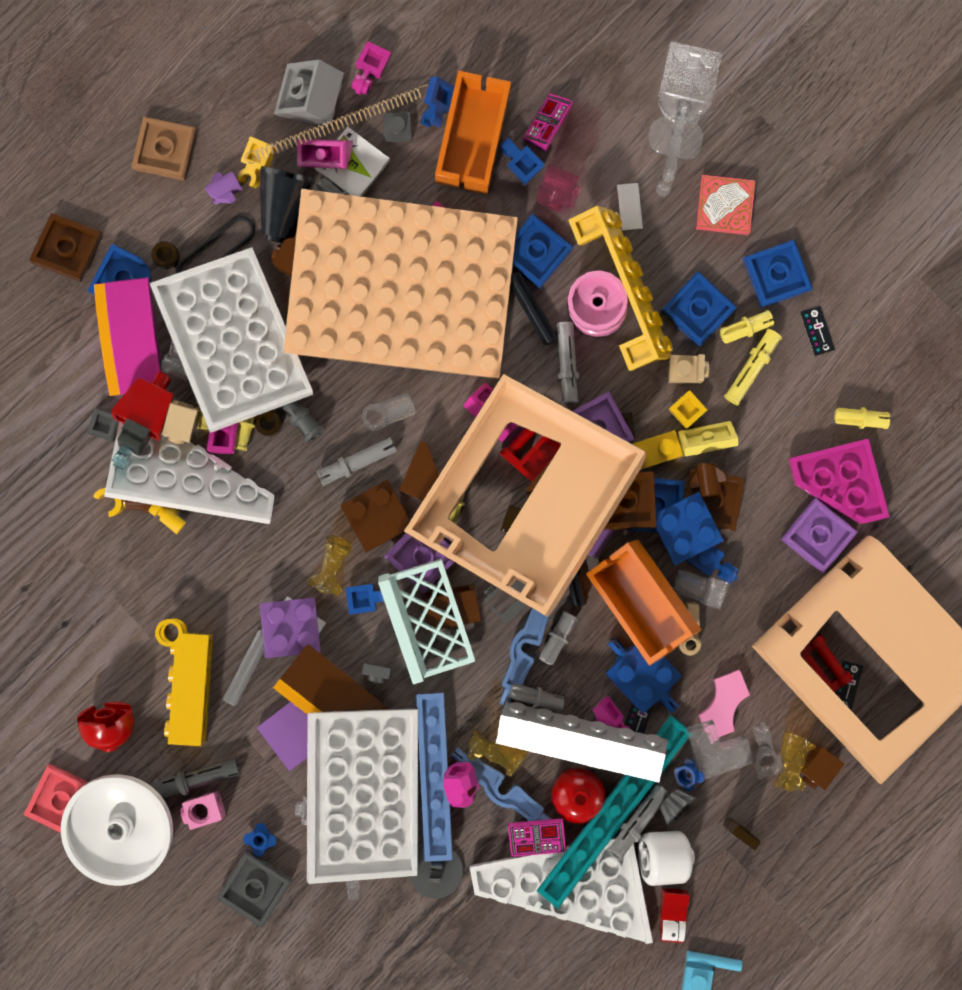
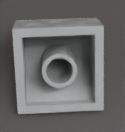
M320 59L287 64L274 114L311 125H323V123L327 124L328 121L331 123L335 114V105L342 87L341 82L344 73Z

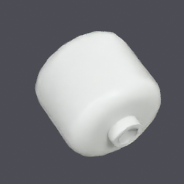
M678 830L649 832L642 835L638 845V863L640 873L648 885L682 884L689 880L695 857L689 840L683 832Z

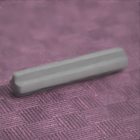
M262 629L257 631L223 697V700L230 705L235 706L238 704L264 653Z

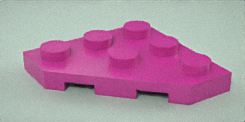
M869 438L788 459L795 486L854 521L864 524L890 517Z

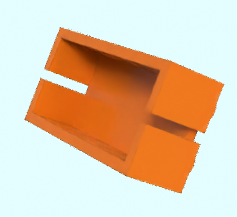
M458 70L435 172L436 184L459 188L461 183L464 184V190L488 195L510 97L511 82L487 77L486 91L481 90L482 75Z
M639 540L626 543L610 555L609 559L602 561L586 573L649 665L659 661L702 630Z

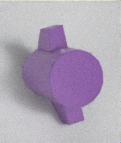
M232 171L224 176L220 172L214 174L210 184L205 187L206 192L215 205L233 203L236 201L234 195L243 190Z

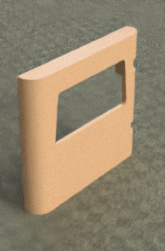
M503 374L404 532L541 614L549 616L559 603L641 469L646 452ZM512 422L561 443V447L495 551H491L450 521L449 517L508 423ZM444 537L453 541L448 549L440 545ZM516 579L525 584L521 593L511 587Z
M865 536L752 645L757 653L879 784H883L962 705V628L893 554L872 536ZM848 563L856 569L850 576L842 571ZM835 611H838L923 702L922 708L881 740H878L800 656L801 651ZM791 619L797 627L788 634L781 627Z

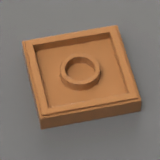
M143 116L131 168L140 172L185 181L197 129L192 126Z

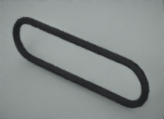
M243 216L232 219L182 259L177 265L176 274L180 273V268L186 261L239 220L246 221L250 225L249 235L221 258L231 255L253 236L254 225L252 221Z

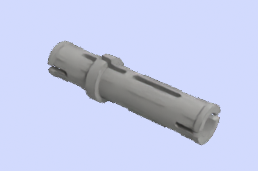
M574 322L557 323L560 360L558 380L561 381L562 404L579 403L577 388L579 372L576 370Z
M388 437L345 459L340 457L338 462L317 470L319 478L330 474L320 479L323 487L341 477L346 476L348 478L351 476L350 473L393 453H397L394 445L384 449L393 444L391 438Z
M655 784L653 786V789L628 823L621 826L620 834L607 849L614 858L620 861L623 860V857L633 843L640 840L641 832L653 818L662 802L669 796V793L660 785Z

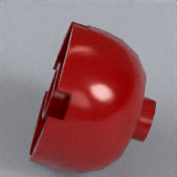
M106 702L104 703L106 708L96 710L94 705L81 711L77 716L80 736L84 742L90 747L103 750L104 752L115 751L120 745L124 744L134 730V715L128 703Z
M572 767L563 771L555 780L551 789V800L556 812L563 819L572 823H586L601 811L606 800V790L601 779L594 772L583 767Z

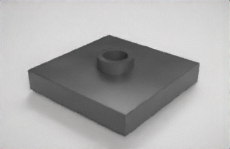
M246 850L216 899L263 928L293 879L260 857L255 856L249 850Z

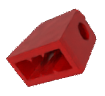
M159 371L151 383L142 378L136 379L111 411L113 419L124 424L128 418L150 429V437L160 442L163 437L162 432L169 406L174 400V395L166 391L172 379Z

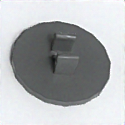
M424 847L418 849L417 876H409L415 890L423 896L432 899L444 898L452 894L460 885L463 876L462 861L457 852L452 849L453 860L425 862Z

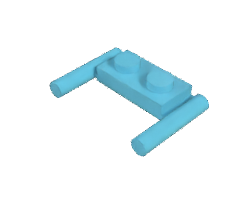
M687 951L681 990H711L714 974L713 967L741 972L742 960Z

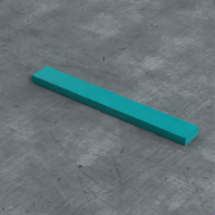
M672 715L669 716L656 733L657 736L668 740L661 773L693 733ZM625 774L605 800L601 811L587 823L536 891L559 909L655 781Z

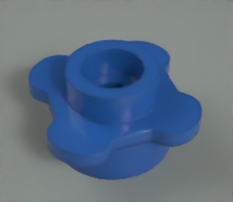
M686 759L683 766L677 767L674 770L677 783L686 791L694 790V786L697 783H702L705 780L704 773L698 770L693 759Z
M258 823L255 830L244 835L243 841L245 844L250 845L255 856L260 857L269 846L273 847L276 844V837L271 834L264 823ZM258 837L262 838V842H258Z

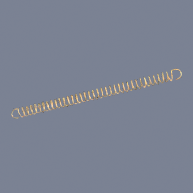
M414 88V91L412 92L414 94L415 100H417V96L415 94L416 88ZM418 88V89H416V90H417L418 93H419V97L422 99V96H421V94H420V92H419V88ZM409 91L408 95L410 97L411 102H413ZM405 92V95L401 93V95L405 97L406 103L408 104V100L406 98V93L408 92ZM396 95L395 101H396L397 107H399V104H398V102H397V96L400 98L401 104L404 105V103H403V101H402V99H401V95H400V96ZM391 98V100H390V99H387V101H384V100L382 101L381 106H382L384 112H386V111H385V108H384V106H383V102H385V103L387 104V108H388V110L390 111V108H389V105H388V100L391 102L393 109H395V107H394V105H393V103H392V98ZM378 102L377 105H376V104H373V107H372V106H369V107H371V108L373 109V112H374V115H375V116H376V112H375V110H374V105L378 108L379 114H381V111H380V109H379V103H380V102ZM365 107V108H364V111H363L362 109H360L359 112H358V111H355L354 114H353V113H350V116L347 115V114H346L345 117L341 116V120H340L339 118H337V119L341 122L342 127L344 128V125H343V123H342V117L345 119L346 124H347V126L349 127V124H348L347 118H346L347 116L350 118L351 123H352V125H353V121H352V119H351V114H353V116L355 117V120H356L357 123H358V120H357V118H356V112L359 114L361 121H363V120H362L360 111H362V112L364 113V116H365V119H366V120H367V116H366V114H365V109H367V111L369 112L370 118H372V115H371V113H370L369 107H368V109ZM337 119L336 121L332 120L331 123L328 121L327 125L323 123V125L327 127L329 134L330 130L328 128V123H330L333 131L335 132V129L333 127V121L336 123L338 130H340L337 123ZM318 125V129H317L316 127H313L312 133H313L315 139H316V136H315L314 128L317 130L319 136L321 137L320 132H319V126H320V125ZM322 125L321 129L323 130V133L326 136L324 127ZM309 130L308 132L304 131V135L300 132L299 136L297 134H295L294 137L290 136V140L288 138H285V142L282 139L280 140V143L276 141L274 147L276 148L277 153L279 154L277 143L280 145L282 151L284 152L281 141L284 142L288 150L286 139L289 141L291 147L293 148L291 143V137L295 141L296 146L298 145L295 136L299 138L300 143L302 144L300 134L303 135L305 142L307 143L305 132L308 134L310 141H312ZM271 143V147H270L269 145H266V149H265L264 147H262L261 150H260V149H257V153H256L254 150L247 152V153L245 154V160H246V162L249 163V164L255 163V161H254V162H248L247 159H246V155H247L248 153H250V152H254V153L256 154V156L258 157V160L260 161V158H259V155H258V150L260 151V153L262 154L263 158L265 159L264 154H263V148H264V150L266 151L268 157H270V156H269V153H268L267 146L270 148V150L272 151V154L274 155V152H273V149H272V144H273V143Z

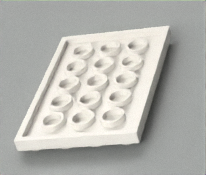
M252 247L150 283L210 433L313 395V390L298 355L283 353L286 326Z
M389 709L308 712L307 882L315 884L417 876L418 710Z

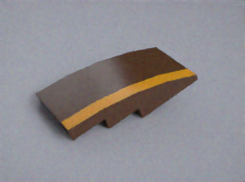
M309 644L305 646L273 687V689L307 716L308 712L389 710V708Z

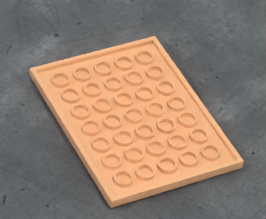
M301 189L283 353L499 379L518 217Z

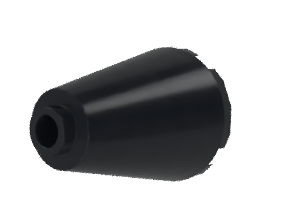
M261 166L259 171L261 233L266 234V240L282 243L283 238H289L298 218L301 189L310 190L313 178Z

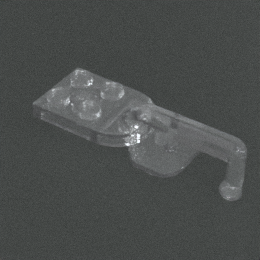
M670 42L658 94V104L664 116L653 121L648 137L650 149L657 154L666 156L661 181L656 185V193L661 197H666L671 192L678 160H692L698 156L701 150L703 132L696 122L707 114L711 106L722 53Z

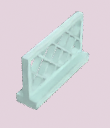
M442 558L391 575L387 573L379 576L378 584L413 684L423 682V678L475 662V657ZM436 567L439 568L441 574L437 586L423 580L427 570ZM408 577L417 582L411 594H408L399 589L397 580ZM420 583L434 590L428 603L414 597ZM442 583H444L446 590L440 588ZM437 592L449 598L450 602L445 611L431 605ZM402 596L408 598L405 604ZM411 600L425 607L419 620L408 615L407 608ZM451 607L454 615L449 614ZM429 609L443 615L436 628L422 622ZM446 617L457 622L458 628L454 636L440 630ZM411 622H413V623L416 624L414 630H413V627H412ZM420 626L434 632L428 644L416 639L415 635ZM437 634L451 640L445 653L431 647ZM459 634H461L462 640L457 638ZM454 643L465 647L468 656L456 659L448 654ZM419 647H422V648L425 649L424 652H423V654H421V651H420V648H419ZM428 651L442 657L438 666L426 668L424 659Z

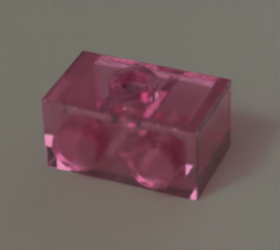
M548 164L538 188L536 203L566 215L568 208L574 209L581 189L577 185L579 176Z

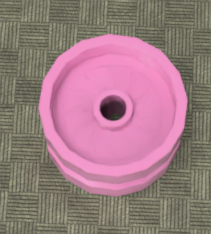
M600 270L587 272L580 276L571 286L568 295L570 318L576 328L586 335L601 337L608 336L617 331L625 321L628 311L627 293L621 280L612 273ZM595 301H601L602 305L595 306Z

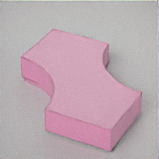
M739 669L713 679L715 688L714 698L709 707L698 714L709 741L735 731L733 726L735 709L743 699L750 696Z

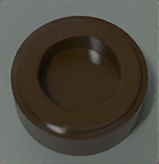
M161 241L152 249V260L159 268L172 269L180 260L179 250L171 242Z
M274 410L257 415L254 421L257 431L267 437L278 434L283 425L281 416Z

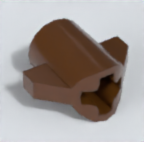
M701 463L697 466L696 473L690 483L692 489L700 488L701 497L704 498L723 494L721 482L729 481L728 474L716 464Z

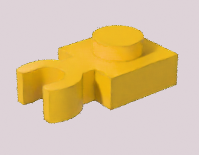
M250 136L240 161L247 165L245 169L239 172L237 181L245 184L247 177L251 176L249 186L255 189L258 188L261 166L270 167L276 148L272 145L273 155L267 146L270 156L268 157L264 148L266 149V145L270 147L271 145ZM264 147V148H263V154H264L265 159L263 158L262 154H261L260 151L258 150V155H259L260 161L258 160V157L256 156V154H255L254 152H250V153H248V154L246 155V159H247L248 162H254V161H255V163L249 164V163L246 162V160H245V154H246L247 152L254 150V151L257 153V149H260V150H261V148Z

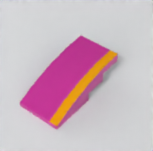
M149 277L94 284L99 336L109 396L125 394L136 379L142 378L151 383L158 371L162 372L160 364L162 358L157 336L158 325Z

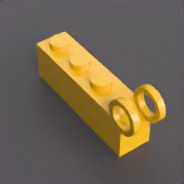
M180 619L163 620L157 625L155 630L157 641L163 646L170 647V653L174 655L173 666L170 665L168 680L172 682V692L168 693L166 708L170 710V720H167L165 723L164 735L168 737V744L202 746L206 744L214 634L188 633L186 624ZM170 623L178 628V637L175 641L168 640L165 635V629Z

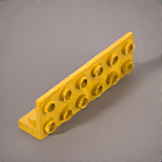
M596 206L569 219L578 245L582 246L604 236L643 332L642 336L619 345L629 371H633L656 360L670 359V355H672L670 351L673 350L671 341L662 332L660 327L663 326L662 319L659 313L653 310L651 301H653L652 294L647 286L644 287L640 277L643 276L638 262H634L630 252L633 251L629 239L623 236L621 231L623 223L619 214L613 210Z

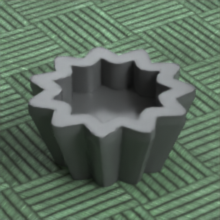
M679 789L672 792L659 807L666 825L670 826L677 819L681 818L696 798Z

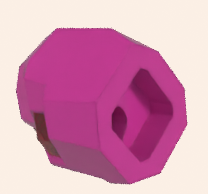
M456 762L449 766L444 773L443 787L448 802L452 807L466 808L474 802L476 797L475 792L479 789L476 771L469 762Z

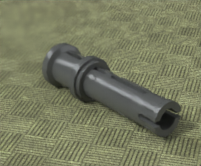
M298 401L281 406L290 417V424L296 426L305 437L304 441L306 444L317 439L325 431V427L319 425L310 415L311 410L305 406L302 407Z
M234 758L193 772L178 771L177 775L168 778H155V790L166 801L167 797L181 793L182 795H187L191 792V789L239 776L240 768L237 759Z

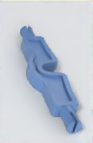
M533 608L530 610L524 628L516 633L510 645L511 661L502 682V686L505 689L499 701L502 705H504L506 697L507 702L512 701L509 697L511 686L513 684L523 685L525 677L534 662L533 656L522 652L521 646L524 643L539 646L542 642L549 616H545Z
M458 747L455 749L456 753L453 752L451 757L458 762H469L474 767L478 783L484 787L487 796L494 803L501 807L514 809L528 821L551 819L543 813V806L532 799L519 785L514 784L508 792L501 794L498 791V787L504 779L502 772L486 764L476 755L470 757Z

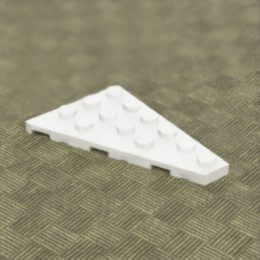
M119 422L105 488V497L270 524L275 495L264 488L258 487L251 479H245L233 471L230 465L215 455L208 454L203 447L198 444L196 446L190 441L189 443L184 441V444H176L168 441V436L164 435L160 442L151 438L140 456L118 446L117 439L124 425Z
M613 837L559 909L536 890L565 852L516 856L470 865L474 893L477 896L492 898L498 902L513 904L526 910L555 916L565 921H573L586 927L643 941L646 944L653 943L634 844L627 851L623 860L620 861L614 858L607 850L617 838Z

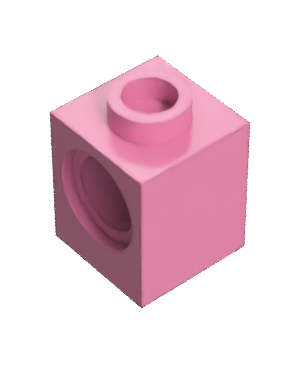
M219 790L187 799L182 803L183 808L180 809L184 824L189 825L190 830L220 821L226 817ZM197 804H203L207 807V817H201L196 813Z

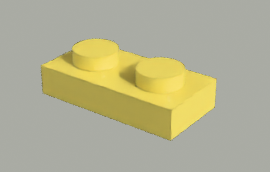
M731 421L678 431L679 442L685 457L738 446V436Z

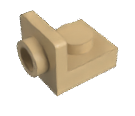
M699 354L698 356L670 355L668 383L701 384L704 381V377L708 378L709 361H705V354Z

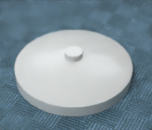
M106 775L88 782L72 796L62 816L61 838L67 856L81 873L99 883L122 886L145 879L160 866L172 844L173 822L166 802L149 784L128 775Z

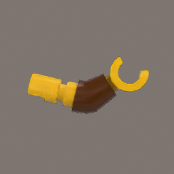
M105 488L99 489L94 494V498L104 499ZM114 498L115 507L108 511L109 517L122 513L125 508L127 510L144 511L146 514L150 512L155 517L159 515V520L177 535L186 524L178 516L179 510L176 508Z

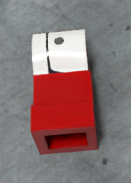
M661 888L659 914L661 942H684L687 906H689L690 897L686 889Z

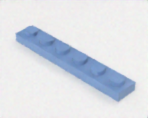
M444 693L416 694L425 862L453 860L450 803L443 787L444 773L448 769Z

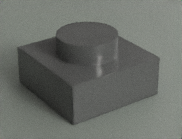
M410 112L383 113L385 143L412 141Z
M365 662L362 674L368 675V681L383 683L384 679H390L392 667Z

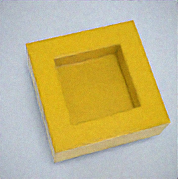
M690 390L668 409L686 429L707 411L705 406Z

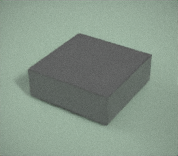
M95 408L86 433L114 442L119 422L113 419L111 412Z

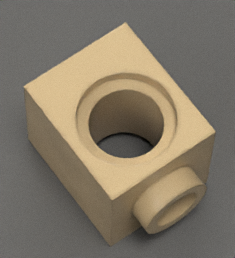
M173 400L169 406L162 435L168 436V441L176 444H184V441L189 443L194 433L200 407Z

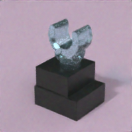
M127 418L122 426V432L117 439L120 449L112 459L114 462L113 466L123 470L128 463L131 453L140 456L144 447H146L151 439L150 429Z

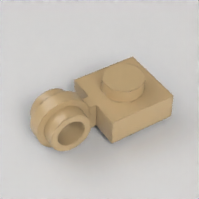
M684 602L685 607L700 626L699 604L696 602ZM698 633L689 639L694 641L692 648H686V642L679 645L680 650L684 654L695 655L699 652L701 641Z

